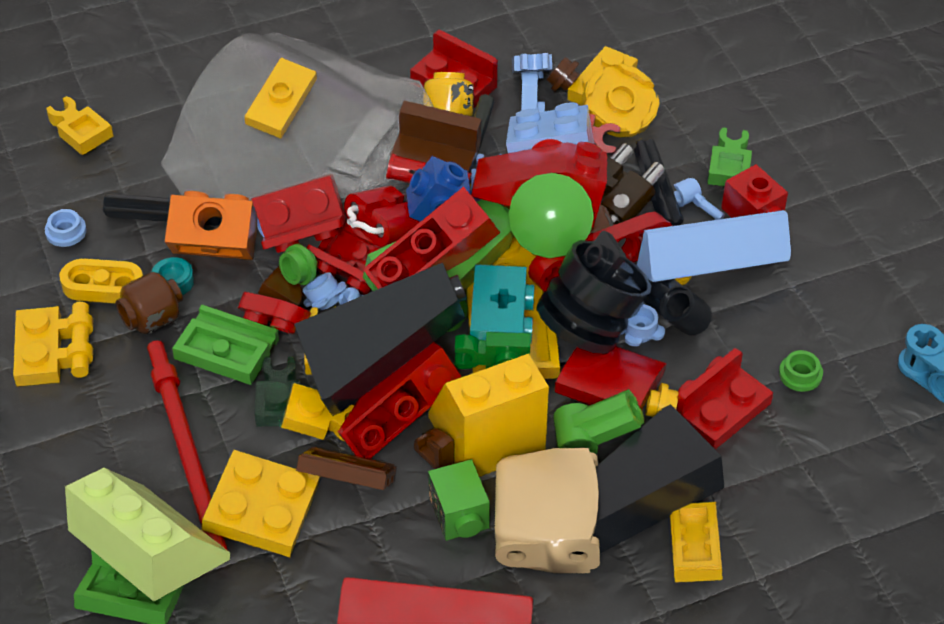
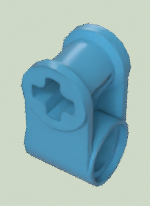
M915 325L906 334L905 344L907 348L902 350L898 357L899 370L906 377L917 382L944 403V334L932 325ZM931 338L932 344L928 346L929 339ZM912 358L915 359L913 366L910 365Z

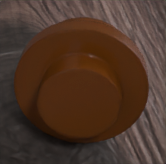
M565 57L546 80L552 85L551 90L553 92H556L559 87L566 92L580 74L575 70L579 65L576 60L572 63Z

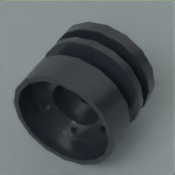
M580 240L571 246L560 264L559 276L551 279L547 291L541 295L536 308L544 323L563 340L592 353L607 354L615 349L620 335L624 334L628 328V319L638 313L649 296L651 284L647 276L628 258L625 259V262L633 270L631 276L641 290L639 294L628 293L603 282L592 274L579 260L594 241Z

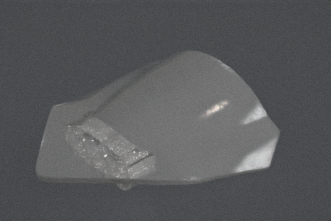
M272 32L265 35L247 33L225 45L199 76L184 104L161 166L183 196L186 191H199L206 193L209 198L224 199L226 194H239L248 197L249 201H252L254 196L332 173L341 202L344 203L346 197L351 193L384 186H393L397 190L409 187V183L386 179L390 154L399 135V111L404 100L430 107L434 106L420 81L385 73L331 49L280 33ZM280 58L314 70L317 73L316 82L282 138L246 125L244 117Z

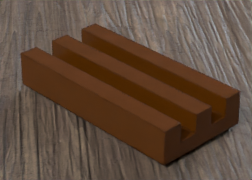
M311 447L299 455L296 471L385 490L386 486H390V483L395 481L397 466L382 461Z

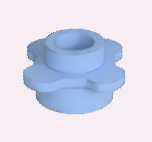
M330 272L324 273L304 287L303 292L307 298L303 304L305 307L312 306L320 310L328 309L338 302L340 293L345 290L347 285L344 281L338 283Z
M643 304L638 313L628 319V328L625 331V342L628 345L639 346L641 343L651 339L658 341L664 337L665 328L658 324L659 317L654 308Z

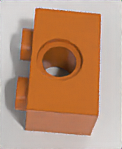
M186 191L184 196L171 195L165 243L173 254L253 260L258 218L253 201H249L248 197L239 194H226L224 199L209 198L206 193L199 191ZM212 217L222 218L218 228L210 231L204 230V225L208 219Z

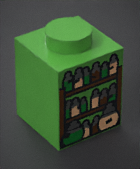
M472 459L428 471L429 499L446 541L458 537H472L480 531L489 529L490 502Z

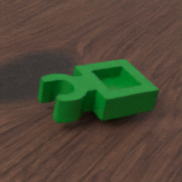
M486 332V340H479L471 335L455 336V367L471 369L477 365H486L487 369L526 354L530 355L531 333Z

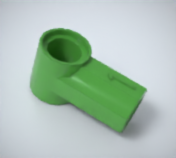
M629 389L590 406L581 403L563 405L553 415L557 448H589V451L595 454L598 452L599 444L641 428V425L645 424L643 412L638 405L636 397Z

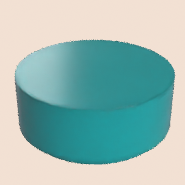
M170 257L156 263L151 271L161 274L166 280L173 279L180 288L182 295L188 293L194 285L192 266L182 258Z

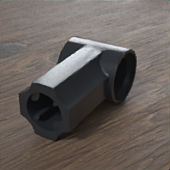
M675 279L657 282L649 280L651 291L644 303L654 308L664 319L689 336L698 335L708 328L712 319V311L704 300Z

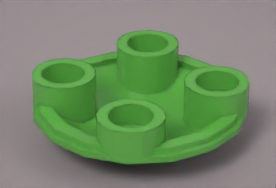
M556 173L536 175L523 183L512 197L508 213L510 228L518 243L533 255L546 258L566 256L573 243L586 240L590 234L594 219L592 202L583 186L569 176Z

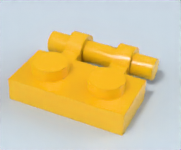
M74 303L72 305V314L64 319H61L59 306L16 310L13 370L16 387L60 383V369L71 368V374L77 378L88 375L89 364L93 361V347L89 343V335L93 332V317L89 314V305L87 303ZM62 339H72V343L67 348H61Z

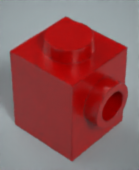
M755 164L725 181L721 209L731 218L782 211L786 207L788 192Z

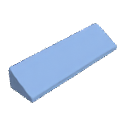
M782 210L644 230L637 266L649 280L657 282L789 261L791 245L788 213Z

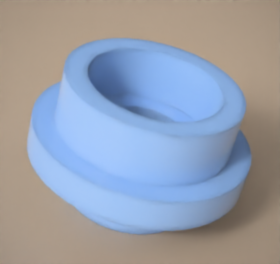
M61 209L52 213L48 217L45 226L47 240L59 247L77 244L85 237L87 231L83 218L77 212L70 209Z

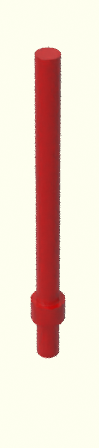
M159 340L152 341L147 346L153 367L150 375L155 390L161 393L202 528V519L212 497L179 395L178 387L180 380L176 367L170 364L164 343ZM203 531L228 551L223 536Z

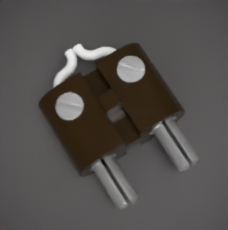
M622 144L611 158L607 157V184L601 205L607 208L614 225L632 219L641 212L656 193L653 184L665 172L663 165L658 162H654L643 176L632 170L628 173L623 171V164L633 154V149L627 144Z

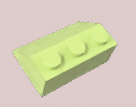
M102 468L65 486L68 531L152 601L160 599L230 560L229 551L144 485L107 468Z

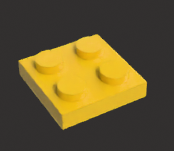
M233 450L202 519L201 530L290 557L317 491L320 476L299 472L295 468Z

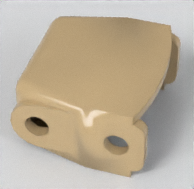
M553 448L523 455L508 456L498 462L496 466L495 557L498 562L508 567L528 568L550 573H590V569H595L600 565V543L598 538L593 537L599 503L598 479L595 468L598 466V457L595 453L590 452L589 448ZM580 551L584 552V554L576 555L572 554V552Z

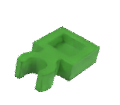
M727 128L720 130L718 146H713L708 184L725 186L726 180L750 168L752 150H747L749 140L747 130L742 131L741 138L738 140H732L727 137Z

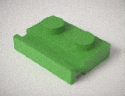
M201 305L196 319L192 318L173 346L174 359L251 385L270 356V349L274 344L277 345L279 341L278 329Z

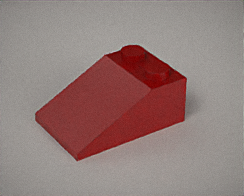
M566 142L480 158L476 166L471 196L510 206L512 197L519 187L534 176L547 173L569 176L583 186L591 199L594 214L593 228L607 184V152L601 151L599 146L589 142H578V144Z

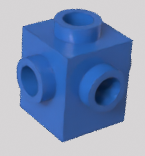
M432 156L422 169H418L413 174L409 187L406 190L409 217L421 222L463 186L471 195L467 171L454 162H445Z

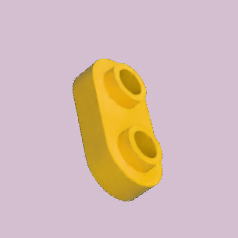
M76 259L67 263L61 269L59 277L64 294L72 300L116 303V300L120 298L122 286L143 276L141 268L132 262Z

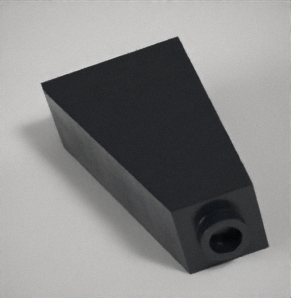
M440 263L294 324L321 400L332 416L344 411L466 318L460 302L467 300V296L458 274L449 278L444 264Z
M671 404L660 410L595 467L598 479L599 503L593 537L599 539L600 553L669 518L672 512L678 509L680 512V508L691 503H697L724 488L722 456ZM576 551L578 555L584 554V552Z

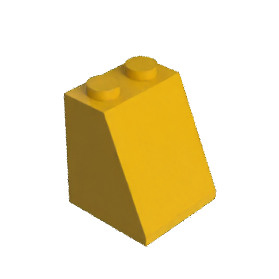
M526 354L445 383L428 411V417L435 429L445 432L454 439V464L472 459L477 473L481 477L496 471L498 462L503 458L546 450L549 386L531 356Z

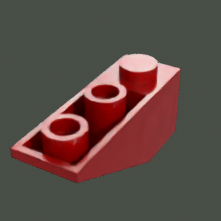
M463 186L362 270L377 289L440 263H443L446 271L468 260L500 234V231Z
M433 342L363 395L337 432L355 456L371 459L433 405L445 383L462 376L443 348Z

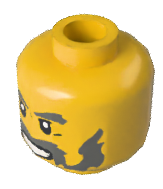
M435 72L434 78L427 80L424 84L423 105L472 117L474 86L470 81L464 79V73Z

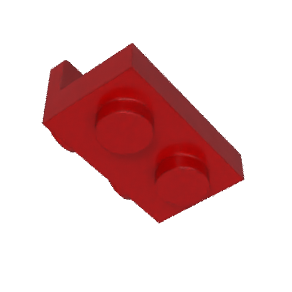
M346 221L342 227L338 228V235L322 240L318 248L308 244L307 249L314 254L317 260L316 271L321 274L330 272L333 277L338 274L348 279L346 285L358 289L360 294L365 295L370 291L373 292L363 279L364 271L362 269L365 267L367 255L385 246H379L366 236L367 231L360 230L357 227L352 228Z

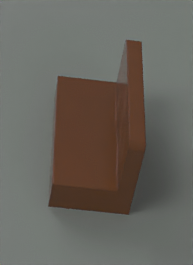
M404 100L399 111V135L391 151L390 158L392 154H397L400 157L427 163L433 156L445 162H454L467 172H470L480 148L482 119Z

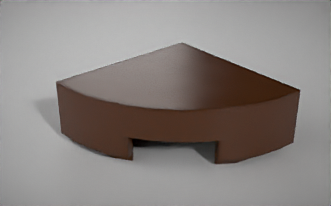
M280 266L262 283L258 291L260 295L280 299L299 306L302 299L300 284H290L282 275Z
M432 428L415 439L414 450L434 469L454 464V439L445 432Z

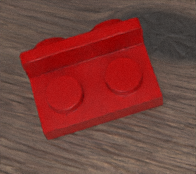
M439 29L433 34V50L410 69V78L412 82L424 87L427 80L434 78L435 72L464 73V79L470 81L474 86V109L481 95H489L497 88L498 60L487 52H483Z
M332 173L252 198L264 235V239L261 241L263 250L275 247L276 252L279 253L286 251L291 245L300 244L299 239L314 235L315 241H321L339 234L338 228L342 227L347 221Z
M734 348L724 357H716L702 375L694 381L691 379L686 381L678 390L676 410L715 450L772 403L774 392L741 368L743 353L737 348Z

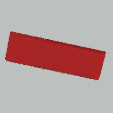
M346 577L342 581L337 624H532L533 598L523 595Z

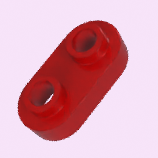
M243 292L238 305V309L245 312L243 318L266 326L268 322H271V327L292 335L296 332L294 324L310 318L312 314L308 310L292 303L250 292Z

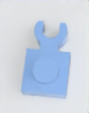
M549 53L520 54V56L512 57V73H521V80L522 72L538 73V79H544L543 72H550L552 70V54Z
M522 72L521 110L538 109L539 112L545 111V102L537 101L538 73Z

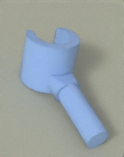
M687 178L674 184L676 189L674 194L679 207L693 202L715 220L724 218L725 214L702 196L701 187L697 180Z

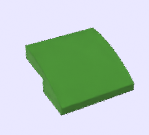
M91 550L92 565L74 593L75 609L147 624L168 623L183 586L156 601H152Z

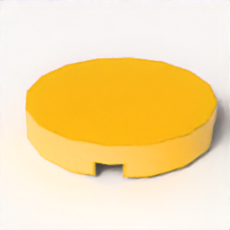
M614 64L613 67L605 68L604 66L597 69L588 79L582 95L583 105H588L589 114L596 115L594 126L600 127L606 123H614L621 127L620 133H606L615 137H633L644 132L653 122L659 107L658 95L656 97L653 89L654 84L651 79L638 68L626 64Z

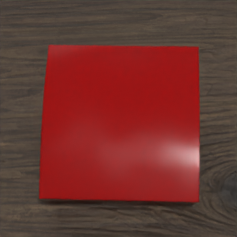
M617 346L607 354L592 353L576 347L555 381V393L592 405L629 389L636 397L639 407L643 410L650 390L657 389L666 370L667 363Z

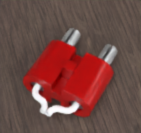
M393 186L351 193L344 202V209L348 218L347 224L351 225L352 228L357 227L360 230L364 229L367 231L366 236L379 246L389 245L399 240L420 222L409 217L406 190L399 191Z

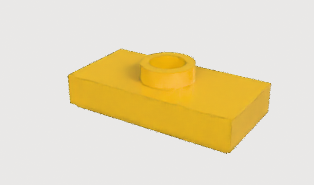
M280 58L245 114V124L282 138L316 82V71Z
M716 502L691 503L680 508V512L679 509L672 512L670 520L675 582L723 580Z

